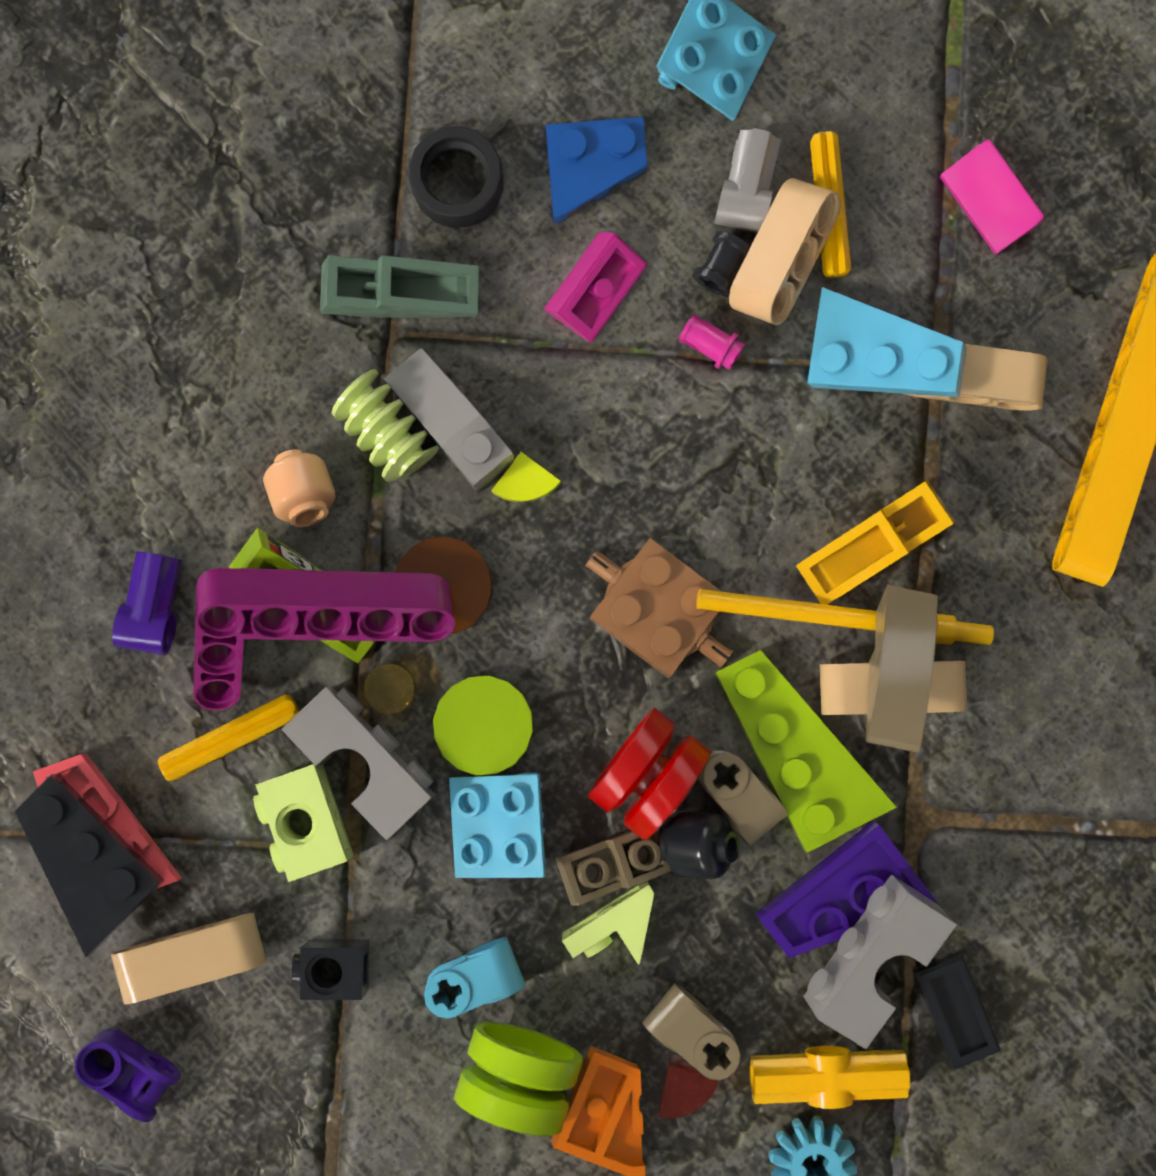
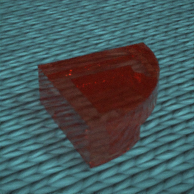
M669 1062L658 1111L659 1117L677 1118L695 1112L710 1099L719 1080L707 1078L694 1067Z

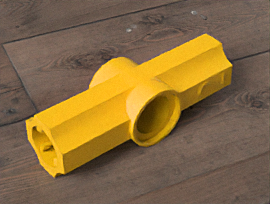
M815 1046L805 1049V1054L751 1056L750 1061L752 1100L754 1104L807 1102L808 1105L816 1108L837 1109L851 1106L853 1100L908 1098L910 1072L906 1053L903 1050L894 1049L851 1052L850 1049L841 1046Z

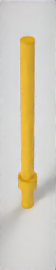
M699 589L697 593V609L876 631V611L706 589ZM937 614L936 644L952 645L954 641L984 645L992 643L994 637L992 625L960 622L953 615Z

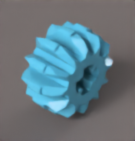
M813 1116L809 1129L804 1128L799 1118H794L792 1120V1127L795 1133L790 1136L785 1131H777V1141L783 1148L772 1149L768 1154L770 1162L777 1166L771 1172V1176L857 1175V1166L848 1159L855 1152L851 1141L841 1140L843 1132L835 1123L824 1130L823 1121L819 1116ZM812 1155L814 1161H816L817 1155H819L822 1163L815 1169L812 1164H809V1170H807L803 1163L804 1160Z

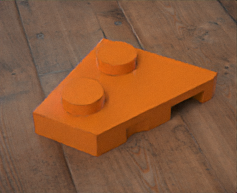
M591 1046L578 1075L576 1085L569 1096V1108L562 1132L552 1136L551 1143L553 1148L625 1176H645L646 1171L642 1158L641 1135L644 1134L643 1114L640 1111V1096L642 1095L641 1071L638 1065Z

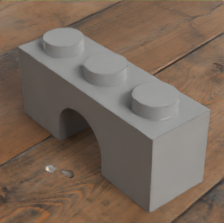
M325 687L281 730L315 766L325 764L341 749L355 750L366 759L370 767V781L365 791L351 804L387 841L436 795L429 788L434 780L415 760H412L407 765L394 751L399 746V743L381 724L378 723L374 728L369 725L360 715L365 709L364 706L348 689L343 687L338 692L334 687Z
M891 875L884 886H880L872 893L866 911L855 926L846 930L841 936L837 951L826 966L812 976L807 992L803 997L819 1021L867 1049L896 1009L882 988L875 983V975L879 967L886 960L899 955L912 957L927 966L957 924L938 904Z

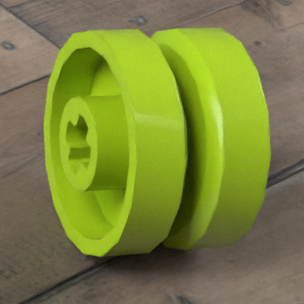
M483 1021L476 1023L467 1052L476 1065L462 1068L453 1098L460 1108L474 1117L514 1132L535 1136H554L561 1133L569 1108V1100L561 1091L575 1087L583 1056L564 1042L534 1030L502 1022Z

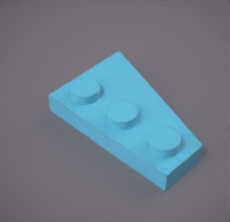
M822 287L807 383L812 388L960 397L967 347L959 340Z

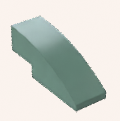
M328 255L321 265L320 313L384 318L474 317L478 315L479 266L384 255L378 260Z

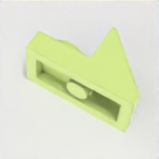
M648 881L634 886L562 933V942L572 958L582 952L585 953L587 958L599 953L612 943L613 940L610 934L617 930L639 965L654 898L652 886Z

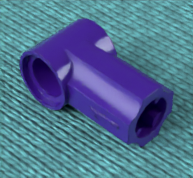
M136 552L126 603H122L119 607L113 623L112 641L115 647L162 656L168 654L176 631V614L172 610L183 560L153 553Z

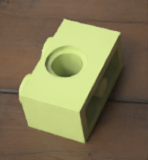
M313 764L256 784L258 795L253 797L255 810L263 825L269 823L275 843L270 844L271 857L279 873L285 871L288 882L347 862L354 857L323 764L319 766ZM294 809H302L310 815L312 830L309 835L301 836L291 829L289 819Z

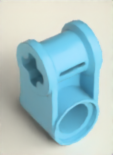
M507 937L487 942L472 949L463 956L434 968L428 976L424 992L425 1004L430 1012L438 1017L452 1018L481 1005L497 1002L522 990L526 984ZM447 979L450 986L460 985L457 989L455 1000L449 1001L446 994H436L439 992L441 980Z

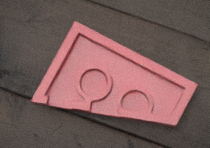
M87 753L33 771L38 787L51 774L58 773L164 879L158 888L182 879Z

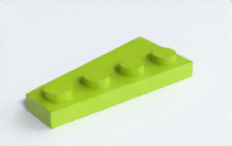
M761 650L714 672L778 800L788 812L787 817L805 852L808 853L897 808Z

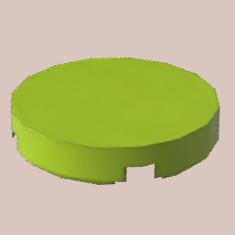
M492 676L469 677L451 686L440 699L433 718L434 739L443 757L458 770L474 775L497 774L513 766L527 750L533 732L532 711L523 694L508 681Z

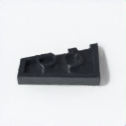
M58 773L51 774L14 811L85 957L93 954L164 881Z

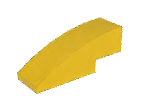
M926 480L798 563L796 567L819 602L827 605L951 526L955 520L929 481Z

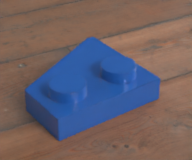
M643 117L546 125L554 223L566 220L571 212L591 200L596 202L611 193V190L616 185L627 183L647 171Z

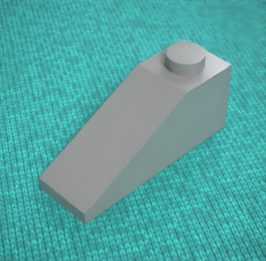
M422 348L383 378L477 493L510 467L515 460L512 451L496 431Z

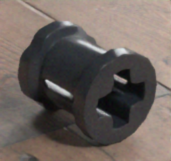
M716 231L712 239L715 244L704 265L696 267L692 277L698 284L712 293L729 297L732 283L751 246L731 233Z

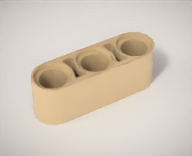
M795 178L788 179L782 185L733 281L729 295V303L732 309L776 326L786 320L838 218L840 196L837 192Z
M965 344L967 349L960 397L904 394L919 398L1010 410L1042 409L1048 358L1031 352Z
M934 661L927 713L966 712L965 661ZM869 663L820 665L821 715L867 714Z
M254 912L140 943L111 954L123 1004L125 1005L242 973L267 963Z

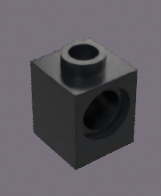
M309 939L300 948V954H294L292 961L293 985H300V1000H362L369 990V939ZM325 957L335 959L342 968L341 979L336 981L325 979L318 969L319 960Z

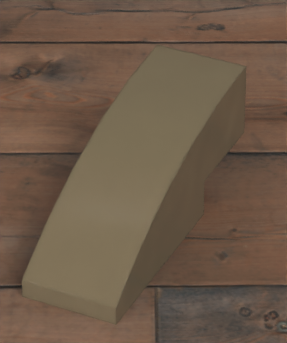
M887 585L876 611L875 649L869 661L866 742L917 753L921 748L932 680L938 595Z

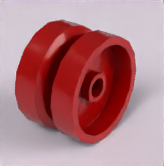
M655 707L650 710L627 738L587 794L588 798L605 811L610 812L621 806L632 792L636 793L624 813V825L644 841L683 802L712 753L710 749L689 735L681 738L665 756L662 752L675 733V723Z

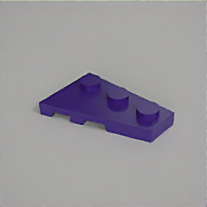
M872 821L756 912L755 915L785 954L791 958L839 940L846 930L855 926L866 911L872 893L880 886H884L891 875L933 902H938L879 824Z

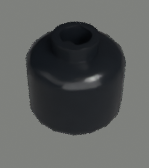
M680 812L664 827L661 833V855L664 861L668 863L672 872L680 877L710 880L721 878L739 855L740 843L738 835L733 832L728 819L720 813Z

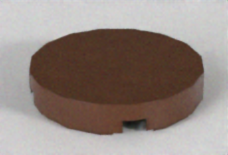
M447 536L428 538L411 547L398 562L395 573L436 574L445 578L449 583L455 619V627L450 635L458 634L474 626L488 609L493 591L490 570L481 554L465 541Z

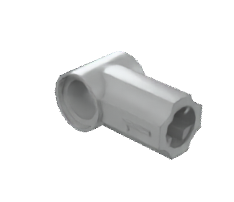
M757 128L740 130L731 161L732 166L729 179L724 180L714 224L754 234L758 233L770 208L773 191L769 189L781 139L772 135L770 131Z

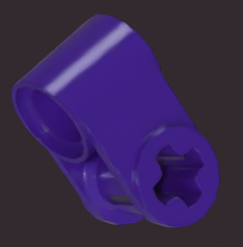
M108 1029L98 1033L78 1052L75 1059L76 1075L84 1085L115 1103L128 1116L142 1122H150L157 1114L155 1106L169 1085L177 1084L181 1078V1072L171 1061L157 1053L151 1052L128 1037L124 1032L116 1029ZM95 1049L109 1051L115 1060V1067L105 1068L101 1066L95 1058ZM150 1080L152 1083L148 1090L144 1092L143 1089Z

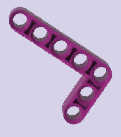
M217 568L206 571L198 578L196 584L193 684L195 702L207 710L218 711L228 709L239 701L241 695L244 639L433 642L444 639L453 632L455 627L449 583L445 578L430 573Z

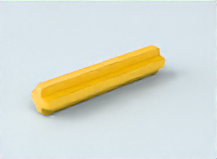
M828 131L814 134L810 146L814 185L835 191L840 196L838 218L821 251L824 276L827 278H839L848 275L850 272L851 259L839 138L837 133Z
M282 695L160 756L158 759L159 768L167 781L176 780L286 725L300 712L291 695Z

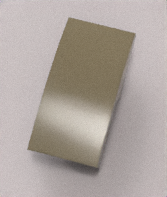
M659 828L645 841L630 830L555 857L571 906H579L621 888H631L671 872L672 870L668 863L664 861L661 855V833Z

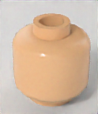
M297 449L282 452L274 459V463L268 467L263 476L264 487L274 515L284 522H290L294 527H306L322 521L329 514L328 509L331 508L336 499L335 489L325 462L315 454L303 453Z

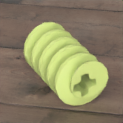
M372 369L358 377L344 390L333 406L332 415L337 421L347 420L344 430L349 436L360 435L356 445L361 451L374 449L370 454L369 461L374 467L387 464L381 476L386 482H393L409 476L425 465L437 453L439 447L437 445L423 451L421 445L428 436V433L425 430L413 435L408 432L416 418L413 415H409L398 420L396 415L403 406V402L398 399L385 404L383 400L391 388L388 384L373 389L371 384L379 373L376 369Z

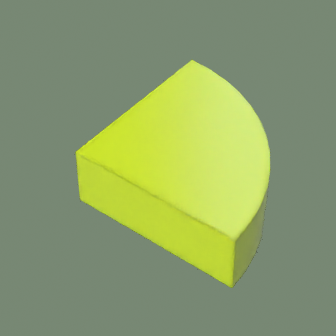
M520 452L491 492L507 501L527 502L549 495L561 484V481L523 452Z

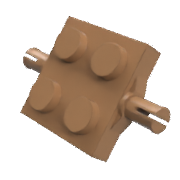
M651 538L648 539L636 557L625 563L622 567H619L599 552L598 549L585 565V567H588L609 583L604 599L589 619L667 678L672 676L685 657L696 650H699L720 668L732 654L733 650H730L709 634L714 618L719 611L696 608L699 589L720 590Z

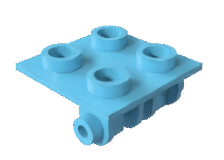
M689 0L656 66L660 73L658 82L669 89H675L677 84L680 83L731 120H735L776 34L730 0Z
M533 772L519 773L517 775L449 778L455 878L546 877L545 864H547V858L544 852L543 836L545 827H543L542 819L545 817L544 812H542L541 788H543V785L540 782V774Z

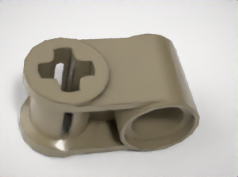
M722 750L712 751L709 760L697 777L698 781L720 808L721 814L728 819L734 831L750 847L785 818L788 812L761 780H758L741 758ZM718 763L726 767L732 765L728 772L731 781L727 785L719 781L712 782L717 776L714 767Z
M677 983L671 986L642 1022L645 1028L671 1051L678 1053L709 1079L721 1080L728 1078L736 1071L739 1065L740 1052L731 1031L712 1016L705 1006ZM721 1042H724L723 1047L726 1057L721 1059L718 1056H713L710 1060H707L708 1056L705 1045L710 1043L717 1047Z

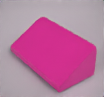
M989 139L979 144L939 176L995 255L1034 230L1044 220V215Z
M599 232L544 309L556 320L592 343L648 263L615 233Z

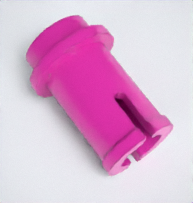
M697 314L691 316L679 337V342L685 343L715 361V368L717 369L724 366L731 370L745 347V344L738 340L739 335L737 333H733L730 336L701 319Z

